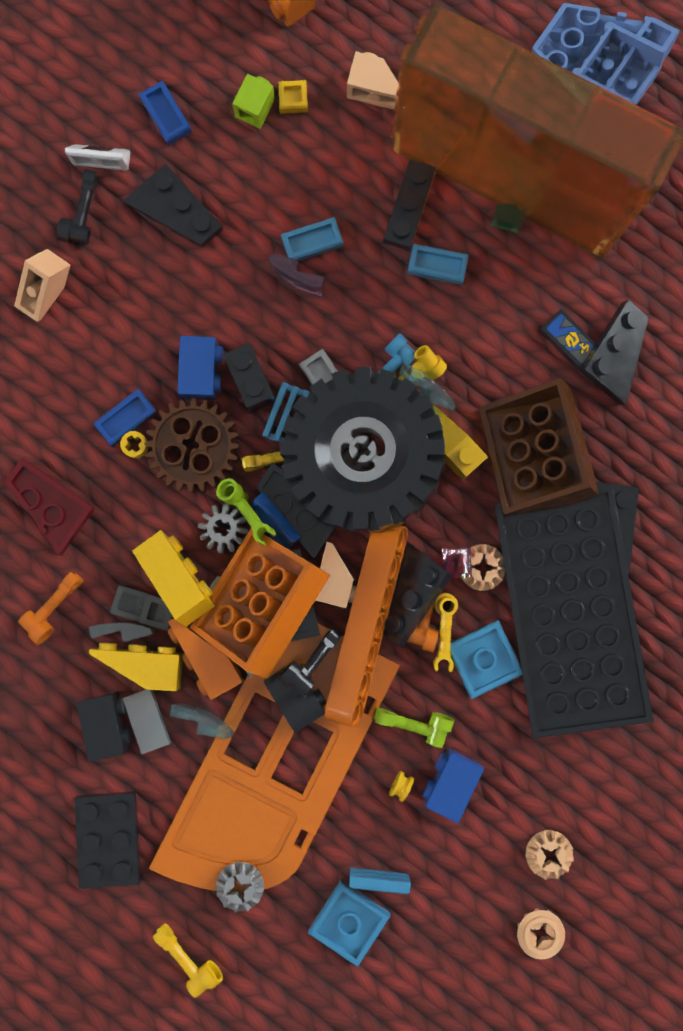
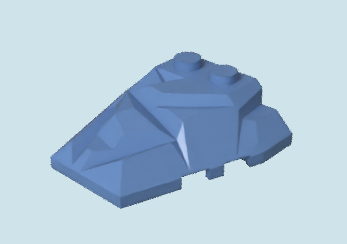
M563 3L532 47V53L587 112L591 108L592 99L597 94L633 111L657 77L663 61L674 45L680 30L654 17L645 16L644 21L626 19L627 13L617 12V16L614 17L600 14L599 8Z

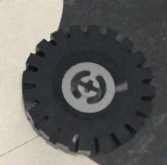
M356 367V373L347 374L345 369L331 373L332 380L324 383L321 378L309 388L312 393L307 398L301 395L293 405L296 411L293 417L287 416L283 427L286 437L285 440H281L280 455L284 458L282 468L285 478L290 483L291 490L299 502L322 522L334 528L338 527L353 533H359V531L376 533L383 532L384 528L390 526L395 528L407 522L406 519L412 514L417 515L426 506L428 498L430 496L433 497L439 486V479L441 474H443L445 464V439L439 415H436L434 406L425 393L421 395L418 392L417 386L408 379L404 378L403 381L397 379L394 372L381 369L380 373H373L371 367ZM361 433H371L378 436L385 444L384 455L379 456L375 442L372 441L370 443L367 436L354 437ZM368 447L370 454L368 456L363 454L360 457L358 450L360 448L365 450ZM349 448L353 461L355 463L358 462L360 467H375L364 472L349 468L344 462V450Z

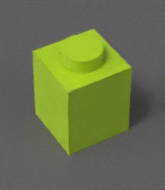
M247 74L232 103L235 118L261 129L275 101L274 87L267 79Z

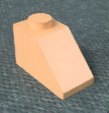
M355 51L347 82V98L401 111L404 91L385 60L370 52L360 53Z
M48 249L25 260L14 306L36 322L40 321L64 289L71 265Z
M326 542L320 569L330 574V577L316 598V601L347 608L348 603H353L357 586H353L354 579L333 543Z

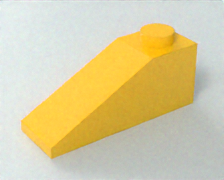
M433 404L436 415H439L443 427L445 463L463 480L488 456L469 435Z

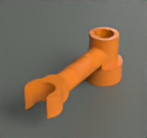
M70 572L63 579L55 593L36 613L31 610L27 611L19 619L18 623L29 633L28 637L36 645L46 641L54 631V628L47 622L49 615L68 595L72 594L83 583L84 580L77 573L73 574Z
M435 602L407 640L409 643L422 646V650L432 653L434 652L440 630L429 627Z

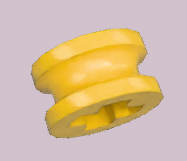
M137 431L126 433L120 441L122 451L131 458H141L149 449V447L144 445V442L148 441L147 438ZM132 438L137 441L141 439L142 441L138 444L140 450L137 452L133 449L130 451L128 449L131 446L130 440Z
M399 771L390 788L389 796L393 797L396 795L399 797V801L404 802L411 790L414 777L410 776L407 778L404 776V772Z

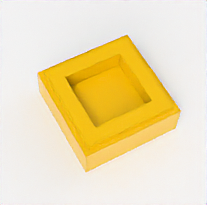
M306 80L278 82L280 114L308 112Z

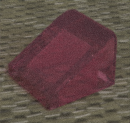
M471 548L442 549L443 568L453 575L451 578L472 577Z

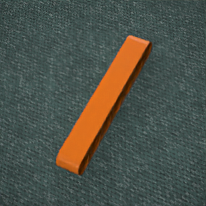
M390 526L384 528L383 532L370 534L326 703L325 717L328 720L355 728L362 719L385 629V621L388 618L407 543L408 531L404 526H397L395 528Z

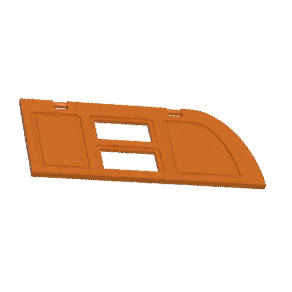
M318 623L320 635L293 642L290 641L270 675L293 660L298 665L305 664L318 647L323 636L328 630L331 631V629ZM344 636L327 653L311 675V680L315 682L312 687L315 691L319 688L326 701L329 696ZM378 654L368 696L375 700L368 713L363 712L362 719L357 727L354 728L328 720L325 714L313 721L332 731L333 734L303 794L271 778L294 733L284 715L256 769L224 754L255 692L275 702L264 683L265 678L255 674L250 678L247 675L149 869L175 881L216 891V881L220 872L234 862H246L256 867L262 875L264 889L271 888L287 880L302 863L373 721L376 708H379L400 665ZM303 829L308 833L300 847L295 844V841ZM236 878L235 886L230 892L238 891L239 893H244V889L249 884H240Z

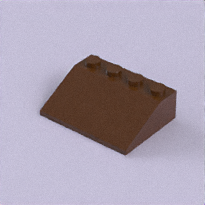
M562 378L479 407L505 516L572 505L600 496L571 388Z

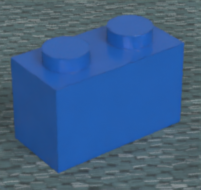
M180 336L177 394L182 399L216 400L217 392L222 391V375H218V364L223 363V346H219L215 337Z
M448 747L446 754L441 753L434 767L437 770L433 781L428 780L421 796L424 797L423 802L426 808L459 823L484 771V767L481 763Z

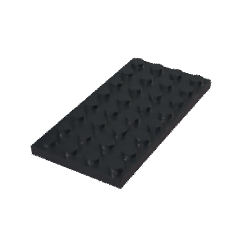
M613 486L598 488L600 496L572 505L508 516L503 514L501 503L494 505L533 738L654 722Z

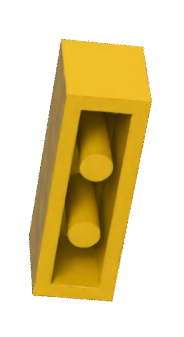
M160 530L132 550L174 619L187 627L215 606L210 599L213 593L203 580L199 582L196 578L195 573L198 570L188 557L183 558L180 553L183 547L174 535L168 537Z

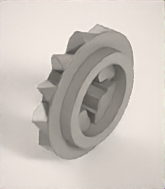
M246 862L229 864L220 872L216 881L217 898L223 903L224 908L228 907L234 910L235 913L244 910L249 911L258 904L264 890L261 873L256 867ZM236 878L240 884H249L244 889V898L238 891L230 892L235 886Z

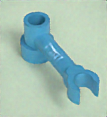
M401 333L384 349L392 357L382 368L384 370L394 372L402 364L408 367L415 359V351L407 344L408 340Z

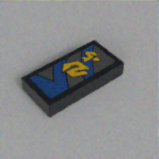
M562 309L539 330L578 371L596 344Z

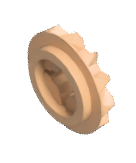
M486 544L470 547L460 559L459 572L461 578L469 587L475 590L485 591L495 588L503 581L505 574L503 555H501L497 548ZM484 555L486 564L495 567V569L486 571L482 580L480 571L471 568V565L480 564Z
M544 830L535 834L528 842L526 860L534 874L545 880L548 878L559 879L564 873H569V867L574 862L573 847L563 834L553 830ZM543 847L549 851L557 849L555 856L559 862L556 863L550 859L544 862L546 856L541 848Z
M536 908L529 914L525 913L524 918L518 923L517 939L522 950L530 957L548 959L555 956L563 947L565 929L559 917L551 911ZM544 924V930L549 936H541L536 942L537 937L531 929L539 930Z

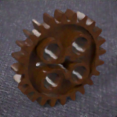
M192 398L190 406H187L185 401L180 399V408L177 409L170 403V413L166 414L160 410L159 414L162 420L152 419L151 422L156 426V429L146 431L147 434L153 437V440L144 442V445L152 448L153 451L148 452L145 456L148 459H155L149 467L152 470L160 468L156 476L158 479L168 476L166 480L167 486L170 487L177 482L176 489L178 491H182L185 485H187L188 491L194 493L195 486L198 485L199 489L205 492L206 483L208 482L212 487L216 488L215 479L217 477L221 480L226 479L223 474L224 470L234 471L229 462L239 460L237 456L232 454V451L241 448L240 445L232 442L239 438V434L230 432L236 425L233 421L224 423L229 415L226 412L218 415L219 406L216 404L209 410L207 400H204L201 406H198L197 400ZM188 421L190 423L189 431L183 435L177 434L178 424ZM199 421H201L202 426L198 430V433L195 438L196 425ZM211 429L217 430V439L212 443H206L204 441L205 433ZM195 439L199 447L198 449L193 448L190 454V449L186 446L188 443H193ZM175 448L180 449L181 458L177 462H169V452ZM189 455H191L189 459V468L188 470H184V465L186 464ZM200 457H208L210 461L208 468L204 471H198L195 466L197 459Z

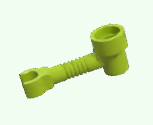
M230 478L224 479L219 483L216 490L217 497L226 504H233L237 507L252 527L254 539L263 546H266L262 540L263 534L268 531L276 537L275 530L263 523L248 503V494L243 491L239 483Z
M378 707L373 717L375 723L380 725L398 727L428 736L426 742L438 748H443L447 733L451 732L455 721L445 714L432 712L430 721L426 724Z

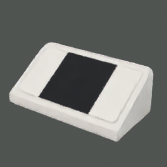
M78 144L65 148L67 157L75 166L129 170L130 150Z

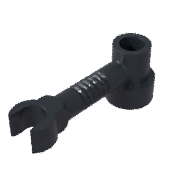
M84 170L75 219L61 218L57 227L58 241L66 243L74 241L88 245L91 228L86 227L85 224L92 195L98 183L96 171Z
M335 627L331 631L328 630L304 666L301 667L294 660L291 661L281 672L278 680L286 687L291 686L301 696H305L315 683L310 679L311 675L343 634Z

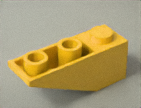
M99 643V647L89 649L91 656L147 690L177 691L181 688L183 653H177L176 647L158 646V651H146V645L130 644L128 649H117L116 643Z

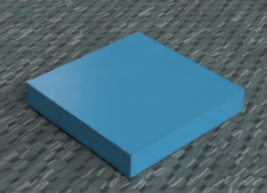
M499 620L451 642V659L471 699L522 675L521 665Z
M340 879L308 929V934L358 967L391 915L389 911L358 890L349 887V884Z

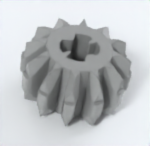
M224 504L222 513H220L219 508L214 505L211 507L214 516L206 512L202 514L203 518L209 522L208 524H198V528L207 530L206 533L200 535V540L204 541L211 538L207 548L212 550L218 543L217 551L220 554L224 553L225 544H227L230 552H234L235 546L233 541L235 540L241 545L243 539L238 537L239 533L247 534L249 532L248 529L239 527V525L245 524L247 520L244 517L236 519L240 513L238 508L233 509L229 514L230 507L228 504ZM221 522L231 527L230 530L227 529L229 534L226 536L217 533V528H220L218 524Z

